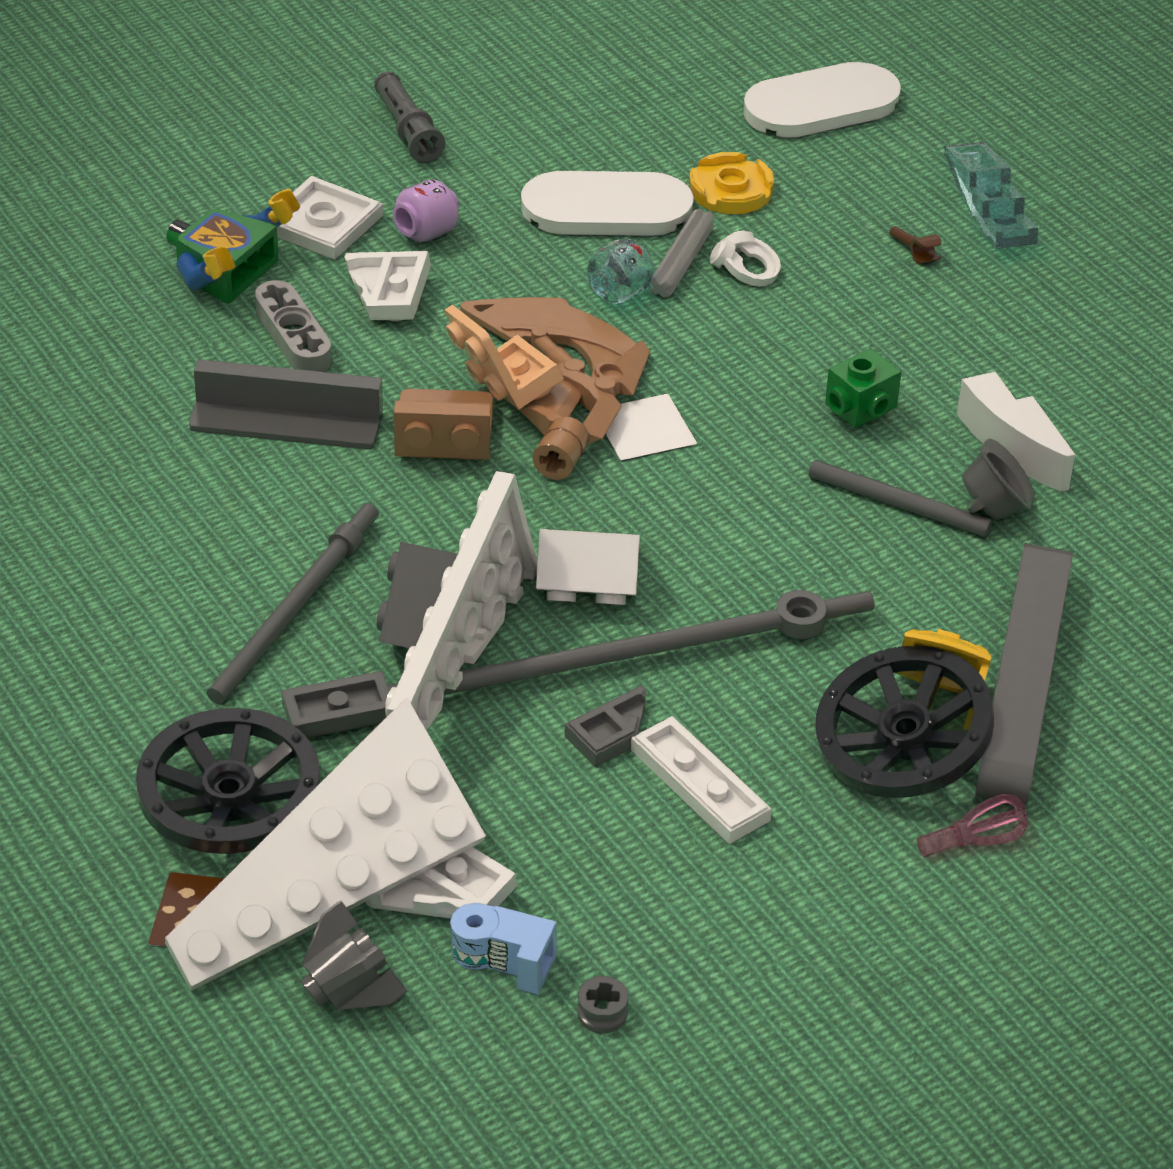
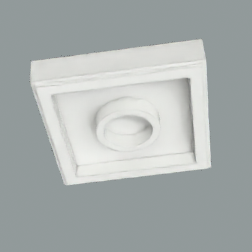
M311 176L293 192L301 207L298 211L293 212V217L288 223L277 227V237L336 260L383 217V203Z

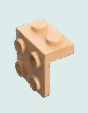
M451 305L444 310L450 324L445 326L449 337L460 350L464 348L469 357V360L465 362L467 371L478 385L485 383L498 401L504 398L519 410L531 401L546 396L553 386L564 379L556 363L520 336L516 335L496 348L486 330L455 306Z

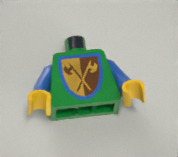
M285 189L276 193L268 201L270 207H267L257 215H239L220 209H211L192 225L182 220L173 221L168 228L166 239L170 245L176 247L177 270L189 289L194 291L203 289L221 301L230 304L279 261L277 227L288 223L293 217V212L298 211L301 207L292 190Z

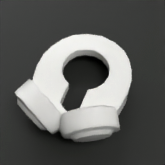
M737 231L717 243L710 255V264L719 269L724 265L735 278L752 286L760 287L772 284L777 279L781 267L780 260L774 250L763 241L755 238L753 232ZM743 251L748 257H754L762 261L766 269L765 272L753 274L746 270L743 266V258L737 252Z

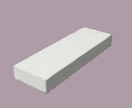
M673 716L631 738V751L729 845L771 821L772 808Z

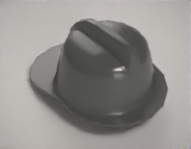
M993 439L986 440L980 449V454L962 475L963 483L971 496L967 504V510L970 513L983 510L996 521L1004 520L1023 509L1030 510L1034 500V490L1024 469L1003 445Z

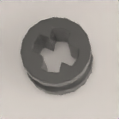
M596 976L584 982L578 991L577 1015L582 1026L596 1033H610L622 1027L628 1016V991L626 987L617 979L608 976ZM599 1001H608L607 1009L596 1008Z

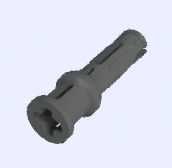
M392 71L381 73L374 82V88L397 121V134L403 142L408 144L410 155L414 160L421 163L437 159L445 149L446 142L443 134L433 127V120L427 111L417 108L397 74L395 75ZM428 139L432 141L433 147L428 143Z

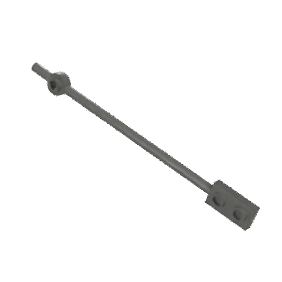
M793 590L779 598L777 607L774 610L461 671L463 680L457 689L446 688L444 695L776 629L795 639H808L817 636L823 631L825 620L874 610V598L871 591L823 600L813 592ZM378 671L281 690L282 706L287 721L297 727L307 738L380 724L387 717L385 713L387 695L392 687H397L398 683L387 685L383 672Z

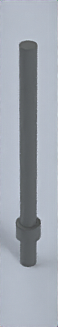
M370 503L363 504L348 523H341L332 533L328 540L329 546L207 689L206 693L211 701L222 704L343 558L351 557L364 541L363 534L379 516V511L374 505Z

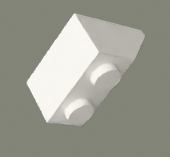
M540 529L536 589L547 591L546 600L576 602V593L596 594V603L626 605V596H636L640 535Z

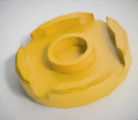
M720 152L702 158L698 161V167H692L689 175V188L693 194V199L710 211L723 214H745L757 211L769 203L774 190V177L771 169L759 159L754 163L748 161L747 155L742 153Z

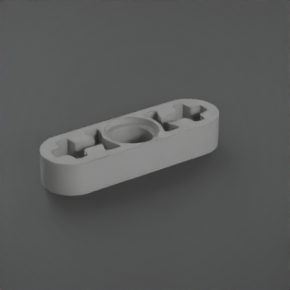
M279 280L260 284L255 290L256 314L293 369L319 372L328 370L332 363L331 341L291 284ZM288 325L303 326V328L295 330L284 329L283 327Z

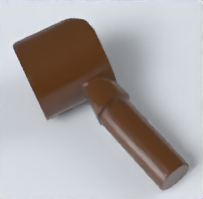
M893 226L890 229L889 233L892 237L906 244L911 249L915 263L923 264L941 260V257L937 255L934 248L942 244L937 234L918 238L897 226Z

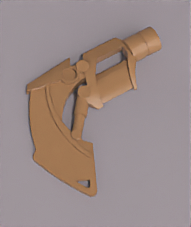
M524 297L462 302L460 311L473 321L506 341H509L516 335L520 336L525 341L531 342L534 348L541 351L546 357L557 364L564 379L553 386L546 396L531 401L519 410L544 435L532 457L537 471L553 480L567 478L588 444L603 439L622 407L615 397L618 394L634 395L650 354L649 348L643 340L636 343L605 321L569 306L564 298ZM556 344L574 347L587 362L591 376L584 373L585 363L582 360L572 358L562 347H558ZM577 403L590 411L583 424L579 420L569 417Z

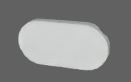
M863 62L842 63L768 79L753 85L745 94L743 113L746 121L762 133H766L767 128L776 131V136L782 138L802 137L888 116L895 110V104L899 102L901 85L897 77L883 67Z
M553 171L531 179L526 183L521 193V212L524 218L529 223L531 219L537 222L538 228L543 231L559 235H665L676 231L678 224L684 222L685 225L693 211V194L690 188L673 176L656 172Z

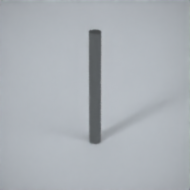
M816 459L812 462L808 476L810 478L987 538L990 533L993 520Z

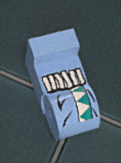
M481 903L465 904L456 909L450 921L451 949L454 960L467 969L491 968L517 976V989L539 995L557 956V922Z

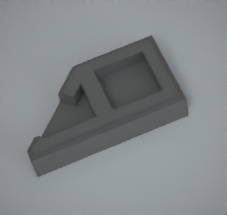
M641 685L565 723L564 737L594 767L630 750L631 738L640 732L646 702V689Z

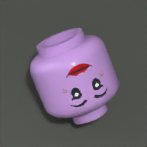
M435 179L425 180L404 189L397 196L393 210V219L396 227L404 236L418 243L428 242L449 233L456 226L459 201L456 194L444 183Z

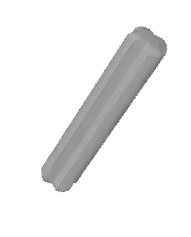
M696 209L692 212L650 279L652 283L650 291L654 295L660 294L666 298L674 292L714 227L712 223L714 215L710 211L704 212L701 209Z

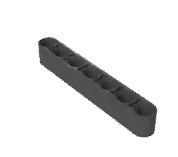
M1029 543L1024 544L992 703L994 710L993 734L981 758L975 796L1021 805L1028 804L1074 551Z

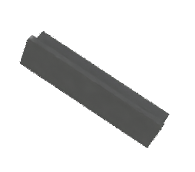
M197 360L194 369L196 403L189 421V429L191 431L360 449L374 448L383 416L382 378Z

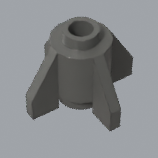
M341 900L322 913L302 962L308 974L300 981L319 1007L328 1001L336 1010L390 1005L406 993L407 990L391 968L378 975L377 971L387 964L384 959L386 957L380 948L374 945L362 928H359L351 935L347 933L358 923Z

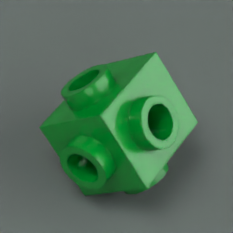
M869 348L829 368L825 405L854 428L873 419L880 418L885 413L897 408L901 371L872 348Z

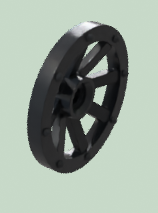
M899 646L865 656L842 671L831 682L820 700L815 728L821 753L826 764L845 784L874 796L906 798L924 795L944 788L972 769L990 743L994 728V710L990 692L983 677L963 658L934 647ZM904 671L925 672L914 700H903L893 673ZM943 676L952 680L964 690L929 713ZM878 679L888 706L881 712L853 697V695L870 682ZM973 707V718L968 731L938 730ZM843 711L877 731L837 735V724L840 714ZM929 748L954 749L947 756L931 764L926 754ZM884 749L867 766L856 762L845 753ZM900 759L911 760L915 770L888 772Z
M246 708L212 709L178 720L161 731L149 743L140 758L137 768L138 801L150 825L158 833L175 844L205 853L234 854L254 850L320 784L319 761L316 751L308 738L297 727L278 716ZM234 734L229 759L217 762L202 739L215 735ZM251 736L259 737L278 745L253 768L246 764ZM186 747L201 770L202 778L169 766L166 763L176 752ZM291 759L295 761L300 772L299 779L263 784ZM157 781L195 796L164 802L158 793ZM289 799L283 807L273 814L257 805L259 803ZM202 813H212L206 825L183 818ZM242 818L250 822L245 825L226 827L229 821H236Z

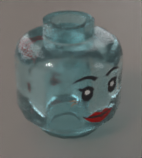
M627 238L611 242L596 251L589 259L587 271L590 286L596 294L607 302L618 304L628 301L651 284L653 260L650 253L641 244Z

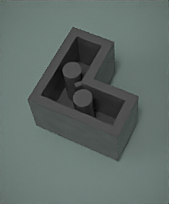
M400 542L399 551L393 552L388 565L387 578L389 581H392L388 601L382 602L377 615V630L381 631L379 642L407 648L416 646L423 631L425 613L430 606L435 605L441 592L443 574L447 567L453 566L458 555L457 553Z

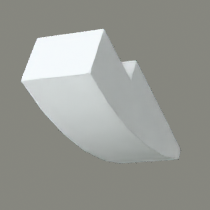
M996 372L962 379L957 416L970 432L982 443L988 439H993L1003 445L1016 458L1027 476L1059 492L1069 490L1075 453L1034 397L1016 400Z

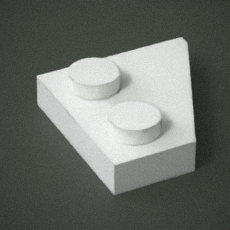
M428 251L345 254L348 272L370 320L401 321L414 319L431 267Z
M472 847L372 898L366 904L375 909L451 919L456 909L465 904L481 903L499 906L517 887L516 873Z

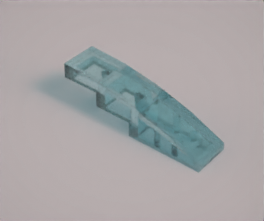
M985 142L944 146V155L955 183L976 223L993 246L998 249L1038 244V227L1024 214L1025 197L1011 185V167Z

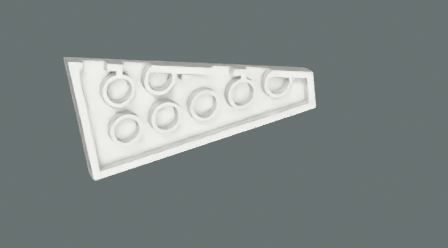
M496 471L488 490L481 492L477 502V514L471 527L464 529L461 535L459 553L452 567H447L443 574L441 592L437 601L425 613L423 631L416 646H411L406 654L402 677L397 687H392L387 695L385 704L386 716L408 697L427 731L442 710L444 690L446 688L456 690L463 680V674L459 671L464 662L471 664L476 662L503 624L506 603L517 604L523 595V586H520L524 578L534 580L537 576L538 562L515 474Z
M408 697L165 937V944L190 991L316 928L322 913L341 900L346 908L351 910L484 841L485 833Z

